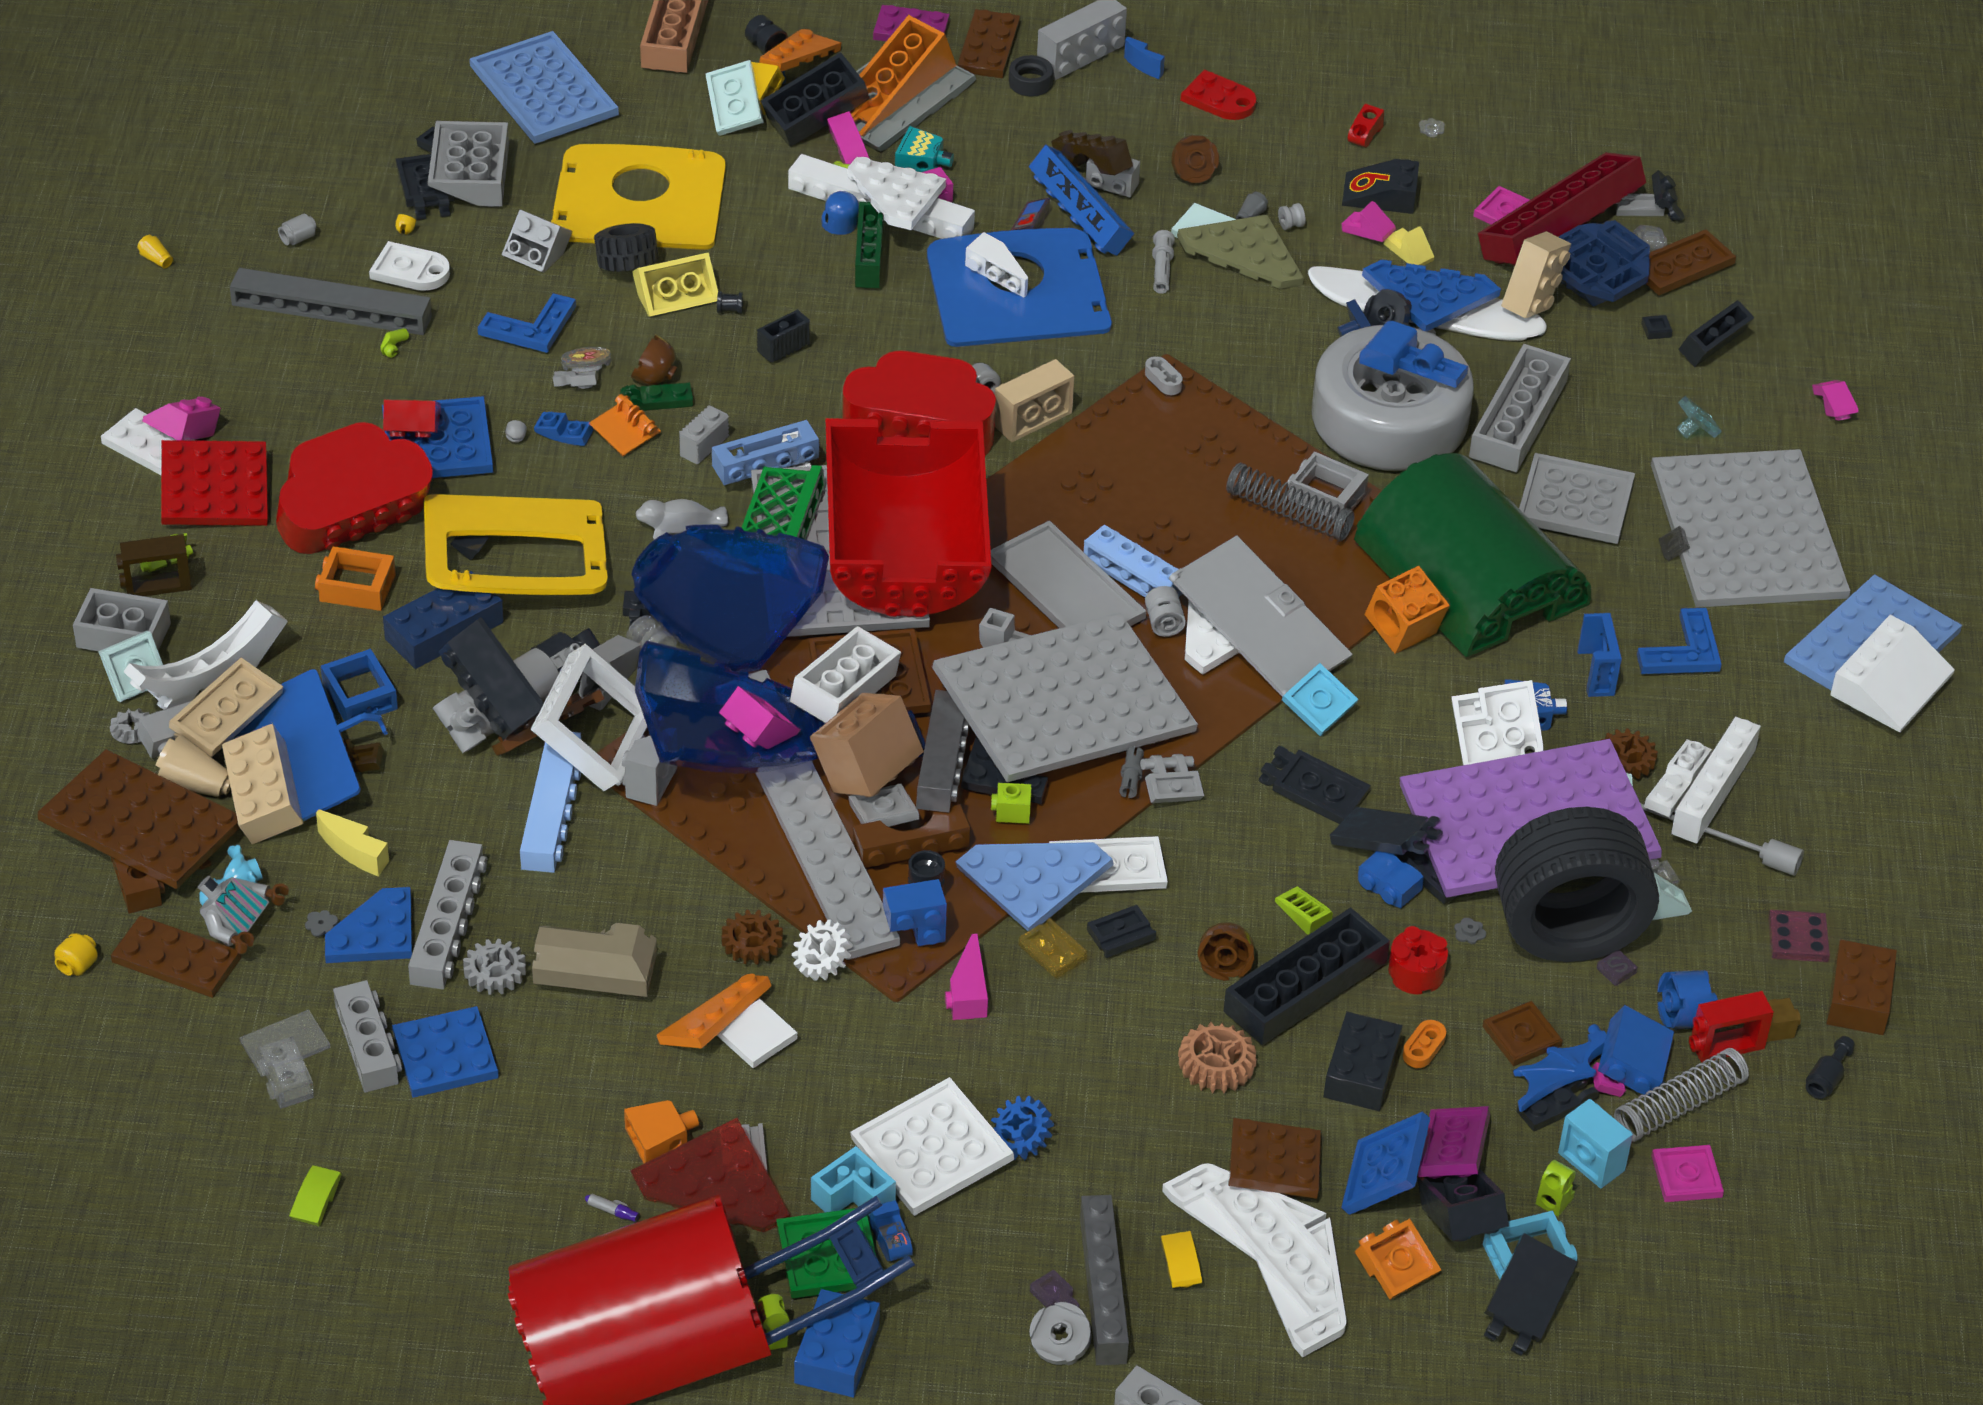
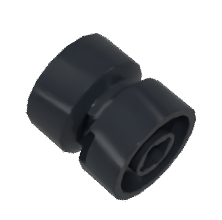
M765 15L755 16L749 21L745 29L746 39L757 46L764 54L788 38L787 33Z
M922 850L912 855L909 860L908 884L939 879L944 893L945 861L943 857L937 852Z

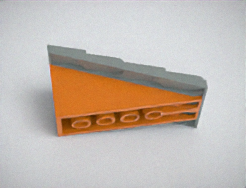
M908 15L873 59L856 71L864 80L870 99L851 110L850 113L863 143L881 152L890 147L902 135H905L909 126L915 128L926 117L938 111L951 98L955 99L977 79L974 74L956 65L945 33Z

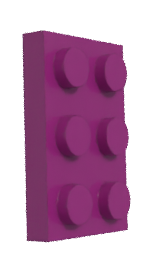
M882 5L873 31V40L887 41L908 15L946 34L950 14L916 8L896 7L894 5Z

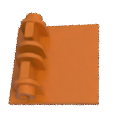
M620 394L615 399L616 406L589 422L622 456H625L661 433L655 422L650 420L645 415V412L640 410L638 405H634L627 395L624 396L623 394Z

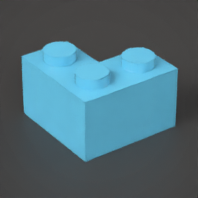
M857 1146L811 1177V1200L824 1212L842 1210L852 1202L860 1206L874 1196H877L882 1204L895 1200L896 1181Z

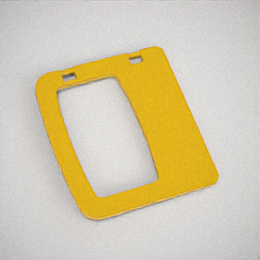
M430 494L424 498L426 579L432 586L446 590L527 595L595 594L606 588L608 576L602 506L597 501ZM587 520L596 521V524H587ZM497 535L580 541L583 544L585 575L576 577H514L470 574L468 570L464 571V573H458L457 570L450 571L447 568L446 538L450 536ZM591 566H600V570H593Z

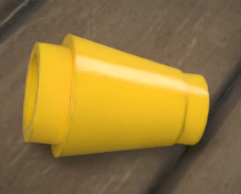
M146 235L139 241L137 249L141 256L161 266L163 269L168 268L172 264L173 257L158 237Z

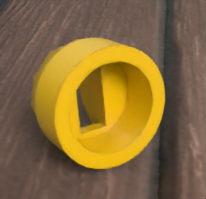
M399 214L395 224L396 230L399 233L405 230V235L411 233L415 228L416 219L408 215Z

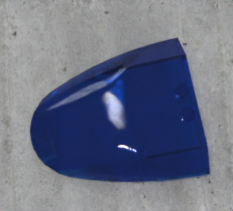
M719 525L685 526L686 531L674 535L666 532L657 537L642 551L633 566L631 574L635 587L633 590L638 600L652 617L677 641L698 656L730 673L759 671L823 593L829 555L823 545L783 533L773 536L766 534L761 529H757L756 533L747 532L739 526H736L735 530H724Z
M651 641L644 643L639 653L635 693L660 763L710 772L741 774L769 772L819 759L810 736L826 723L790 702L792 688L769 678L763 682L748 677L749 671L746 669L739 673L725 669V662L717 661L714 665L700 661L701 655L695 652ZM739 686L766 700L795 724L800 731L795 736L769 749L757 745L755 748L743 740L744 733L740 730L737 733L725 724L727 719L719 712Z

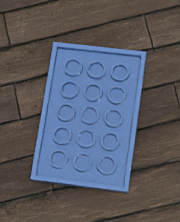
M554 31L470 58V67L534 144L619 115L618 106Z
M1874 574L1785 655L1784 663L1832 690L1836 672L1889 615L1913 626L1938 653L1960 633L1962 625Z

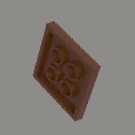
M1233 1118L1228 1186L1317 1199L1321 1130Z

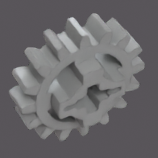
M487 939L485 946H481L478 943L475 944L476 951L468 950V958L463 959L464 977L468 979L469 986L477 984L478 992H481L484 988L488 989V995H491L497 989L500 994H503L505 987L513 990L514 982L521 983L522 975H526L525 955H521L520 947L512 949L511 941L503 945L501 939H497L495 944H491V941Z

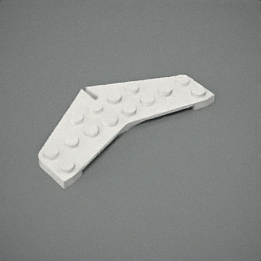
M1213 1164L1199 1165L1163 1184L1162 1191L1172 1203L1256 1260L1291 1343L1301 1357L1310 1354L1344 1334L1346 1328L1345 1308L1330 1218L1326 1219L1325 1212L1280 1193L1228 1186L1229 1171Z

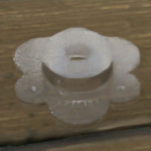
M1433 118L1422 120L1419 122L1420 132L1429 137H1436L1438 134L1444 133L1445 124Z

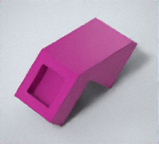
M1833 380L1812 385L1814 395L1823 396L1826 416L1835 417V420H1844L1851 418L1850 414L1858 412V407L1845 381Z

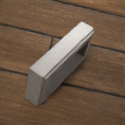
M1628 194L1622 198L1621 202L1614 204L1616 216H1664L1665 209H1661L1655 204L1654 194Z

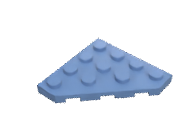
M1094 842L975 845L956 861L957 868L1029 933H1032L1114 865L1113 859Z

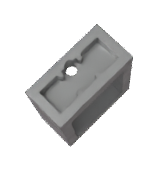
M1314 451L1308 460H1303L1298 472L1292 474L1287 483L1288 488L1293 485L1295 486V493L1301 488L1303 495L1306 492H1310V499L1317 495V503L1321 498H1324V506L1331 501V510L1338 504L1340 512L1344 507L1353 510L1365 496L1369 474ZM1316 476L1344 488V490L1336 498L1312 488L1308 484ZM1293 488L1288 495V500H1290L1292 496ZM1301 491L1298 493L1294 501L1295 503L1298 502ZM1307 494L1306 497L1304 498L1303 503H1302V506L1305 505V503H1306V501H1307L1308 494ZM1315 498L1311 502L1309 509H1312L1315 502ZM1323 501L1319 504L1316 512L1319 513ZM1330 504L1327 506L1324 512L1325 516L1327 515ZM1336 507V509L1334 510V512H1333V514H1332V516H1331L1332 519L1334 518V516H1335V514H1336L1337 507Z

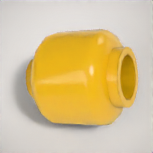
M70 934L55 949L56 967L68 976L82 975L97 960L98 953L95 948V941L88 935Z

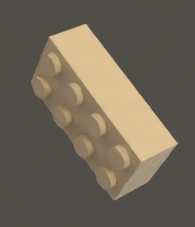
M273 723L223 743L222 747L238 825L251 844L302 825L303 819L286 742Z

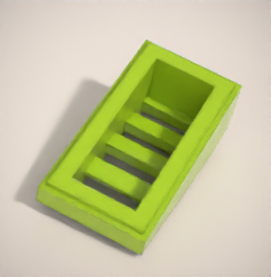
M1298 886L1275 898V902L1307 935L1332 920L1333 912ZM1294 897L1297 898V899H1295V900H1293V901H1291V902L1288 901V900H1290V899H1292V898H1294Z

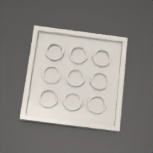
M950 1077L850 1132L851 1139L857 1147L896 1181L897 1196L914 1216L1014 1160L1013 1151Z

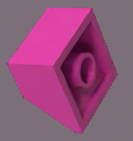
M197 397V399L192 400L183 399L180 402L169 403L143 416L142 421L176 440H195L214 436L221 408L212 404V401L206 397Z
M739 686L719 712L727 719L725 724L737 733L739 730L744 733L743 740L755 748L757 745L769 749L795 736L800 731L795 724L766 700Z

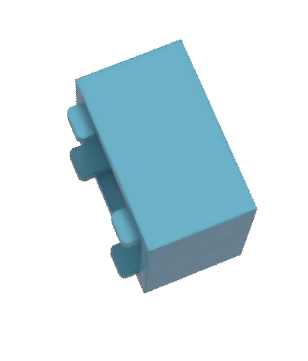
M1588 1099L1565 1116L1558 1153L1601 1189L1625 1171L1633 1134L1597 1103Z

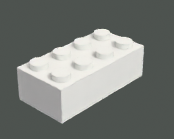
M857 626L794 678L790 702L827 723L860 694H875L892 680L897 673L901 651Z

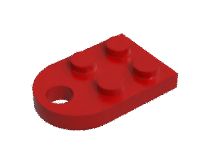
M1205 69L1181 93L1180 101L1228 120L1247 118L1253 114L1256 107V95L1251 89Z

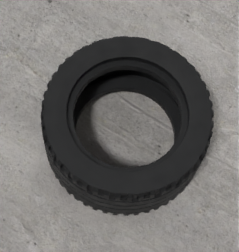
M1588 806L1571 807L1537 817L1512 834L1504 843L1496 859L1495 877L1511 936L1527 952L1546 960L1559 962L1586 961L1620 950L1636 940L1648 928L1658 910V887L1642 834L1633 822L1621 814L1608 809ZM1590 876L1605 877L1599 882L1577 891L1548 893L1553 888L1574 879Z

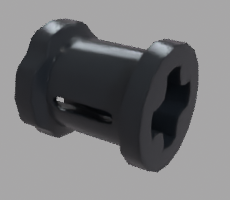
M718 291L717 313L735 311L738 314H742L743 292L723 294L722 291Z

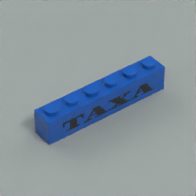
M1048 145L1042 148L1029 165V168L1035 173L1033 177L1047 187L1046 192L1050 196L1059 200L1058 205L1071 214L1070 219L1077 225L1084 228L1083 232L1090 239L1095 240V247L1104 254L1110 252L1117 256L1135 233L1061 151Z

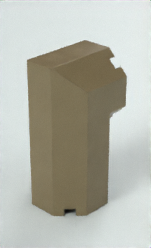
M624 923L611 925L610 930L607 932L606 929L596 932L546 925L540 926L534 952H537L536 961L533 960L532 966L533 983L647 997L657 956V939L650 935V938L644 935L645 929L639 925Z

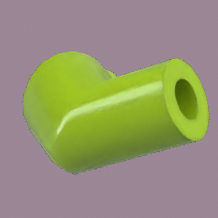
M402 328L385 334L380 346L384 356L393 358L397 355L395 351H398V348L395 345L397 342L408 340L409 333L407 329Z

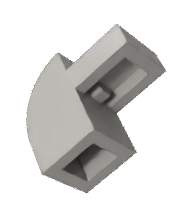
M989 608L979 624V638L983 648L1032 636L1015 631V615Z

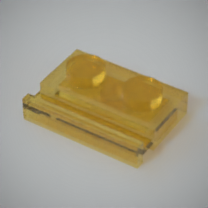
M1050 918L1047 919L1044 925L1039 924L1019 937L1018 945L1055 978L1076 966L1077 962L1081 959L1083 961L1087 959V951Z

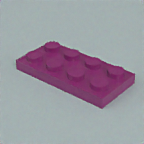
M1489 1106L1431 1109L1428 1135L1423 1148L1418 1177L1436 1179L1448 1175L1468 1177L1472 1174H1478L1490 1120Z

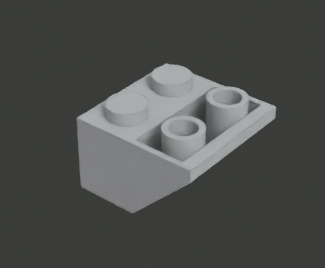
M519 210L502 255L544 273L564 254L573 231L526 211Z

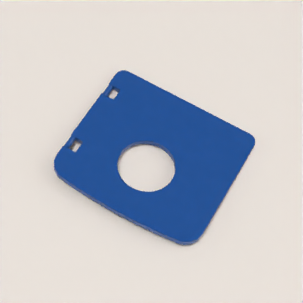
M1046 228L986 233L1003 242L1013 256L1030 259L1042 269L1044 274L1043 280L1038 286L1028 290L1025 298L1014 292L1004 291L995 287L987 277L965 266L966 247L982 233L939 239L931 243L927 248V261L947 344L950 346L961 347L1104 334L1111 330V318L1093 256L1091 242L1088 235L1081 230L1075 228ZM1087 253L1088 259H1080L1079 254ZM1100 305L1102 311L1094 312L1093 306Z

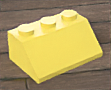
M709 252L645 266L632 271L638 296L649 317L717 302L718 289Z

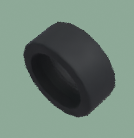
M1027 55L1016 58L1009 67L1008 81L1010 88L1024 96L1045 94L1051 89L1053 84L1052 64L1040 56ZM1026 73L1038 74L1041 77L1030 79L1022 77L1020 75Z

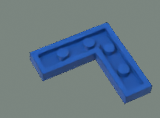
M553 293L534 324L487 312L478 326V335L547 353L576 308V299Z
M1684 608L1680 610L1679 617L1687 646L1638 648L1637 651L1641 674L1720 672L1721 660L1707 608Z

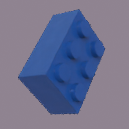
M821 1289L814 1309L843 1294ZM861 1299L807 1326L794 1361V1383L854 1398L879 1327L880 1303Z

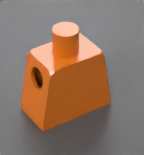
M668 1100L624 1109L625 1129L646 1168L684 1150L687 1147V1130L699 1126L694 1110L678 1114L673 1103Z

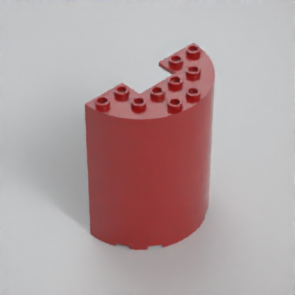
M825 418L830 573L838 590L855 604L890 617H924L928 614L953 608L976 594L985 584L991 571L983 421L930 420L929 438L877 437L878 419Z
M720 1195L671 1210L508 1267L510 1277L508 1298L512 1310L516 1314L514 1320L518 1333L522 1335L526 1351L531 1352L532 1358L528 1359L532 1374L536 1377L541 1394L545 1393L546 1400L542 1401L543 1405H627L772 1355Z

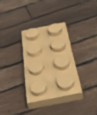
M240 658L169 721V728L183 735L210 757H213L223 748V743L232 740L283 693V686L243 658Z

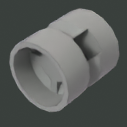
M1160 586L1148 592L1145 597V605L1154 633L1164 637L1179 633L1184 628L1186 620L1177 591L1172 587Z

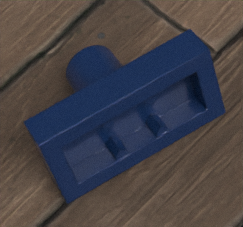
M1355 299L1346 302L1350 322L1337 327L1340 337L1354 330L1371 326Z

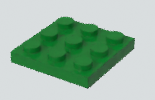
M856 1208L776 1219L781 1250L826 1228ZM865 1216L857 1224L860 1226L876 1255L868 1217ZM830 1239L784 1262L791 1299L819 1295L821 1289L842 1292L857 1288Z

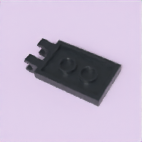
M431 154L396 158V168L407 207L414 206L416 220L426 219L425 207L435 205L439 206L441 217L450 216L449 202L455 201L454 196L428 186Z
M1278 746L1274 751L1273 755H1275V758L1271 764L1265 763L1261 768L1263 774L1258 780L1264 785L1273 784V791L1338 824L1356 807L1360 806L1371 785L1301 750L1294 754L1283 746Z
M1356 807L1329 836L1332 845L1403 855L1406 851L1424 854L1429 849V845L1422 844L1420 841L1425 837L1436 840L1443 834V831L1433 828L1440 822V818L1436 816L1428 818L1426 816Z
M1523 1233L1484 1312L1492 1318L1483 1336L1495 1341L1496 1337H1499L1504 1325L1518 1332L1511 1351L1522 1356L1523 1352H1526L1531 1339L1537 1342L1541 1340L1578 1262Z

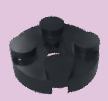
M1382 289L1379 293L1372 295L1368 299L1364 308V315L1371 326L1384 325L1387 321L1408 325L1412 305L1402 293L1395 290ZM1390 310V317L1386 320L1384 311Z

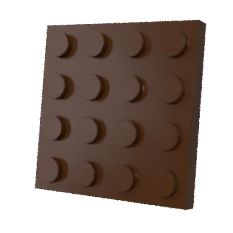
M915 629L870 632V634L901 651L896 676L875 694L901 696L908 714L931 712V703ZM846 635L808 638L811 662L813 663Z

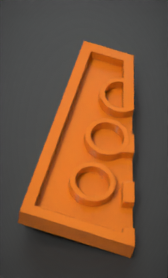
M801 29L762 55L759 63L776 65L782 72L799 66V62H811L816 55L819 57L828 56L830 50L834 53L839 52L842 42L813 34L808 29Z
M755 974L742 976L737 982L658 1033L656 1036L660 1045L703 1048L772 986L768 976H758Z

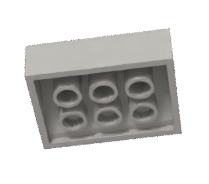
M436 121L428 186L477 206H502L509 151L508 123Z

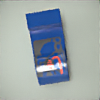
M896 1200L883 1203V1206L870 1213V1227L886 1260L889 1262L908 1255L911 1256L913 1253L911 1240L900 1217V1209Z

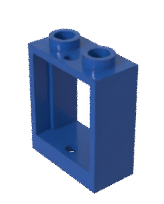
M371 649L320 666L322 684L344 722L363 713L382 715L398 709L396 690ZM371 671L380 688L347 699L338 682Z

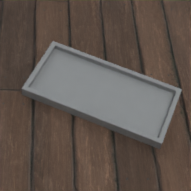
M1047 521L991 550V564L1059 628L1118 613L1123 615L1130 626L1146 618V610L1051 521Z

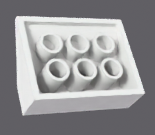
M1889 615L1836 672L1831 696L1901 732L1954 674L1955 669L1913 626Z

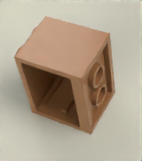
M862 693L810 736L833 792L846 795H861L865 797L877 795L885 784L897 778L899 772L905 767L912 765L915 759L924 752L901 696Z

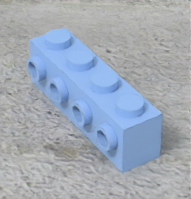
M1103 525L1084 540V553L1106 574L1140 595L1146 597L1148 592L1160 586L1174 588L1179 596L1183 594L1169 580L1170 575L1179 570L1178 568L1173 567L1137 543L1122 536L1119 532Z

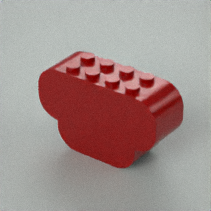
M893 351L883 355L878 360L876 367H861L852 371L846 377L843 386L842 419H878L877 437L929 438L930 420L983 421L986 456L990 452L994 441L996 397L990 388L976 383V370L966 361L910 351Z
M366 422L355 423L305 441L298 445L291 454L288 478L282 486L276 516L277 529L286 545L292 550L303 554H313L325 549L331 550L333 546L338 547L341 543L349 540H359L365 534L373 531L380 532L387 528L388 525L396 522L404 523L424 508V498L429 493L432 479L431 463L424 450L416 443L406 439L390 441L387 434L380 427Z

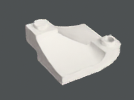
M1532 680L1479 688L1478 693L1452 696V706L1463 765L1523 755L1528 749H1532L1534 752L1543 751V741Z

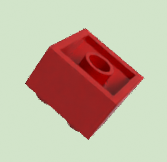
M384 400L383 431L390 432L391 437H405V432H415V437L431 438V433L438 432L441 403L437 401Z

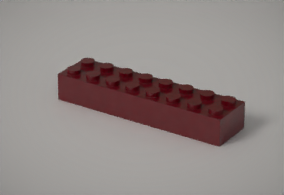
M1605 152L1478 233L1484 260L1495 261V263H1510L1515 266L1524 239L1546 231L1559 237L1579 225L1590 222L1592 217L1604 213L1607 210L1606 208L1621 202L1622 198L1628 194L1635 193L1639 187L1647 183L1641 157Z

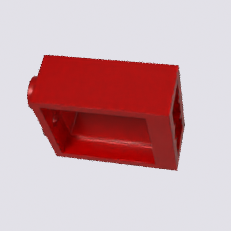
M1763 991L1698 1004L1696 1017L1693 1018L1692 1035L1689 1036V1045L1692 1052H1696L1701 1063L1707 1059L1710 1060L1714 1055L1717 1056L1718 1053L1727 1048H1733L1740 1054L1765 1049L1774 1011ZM1744 1023L1742 1028L1714 1033L1715 1029Z

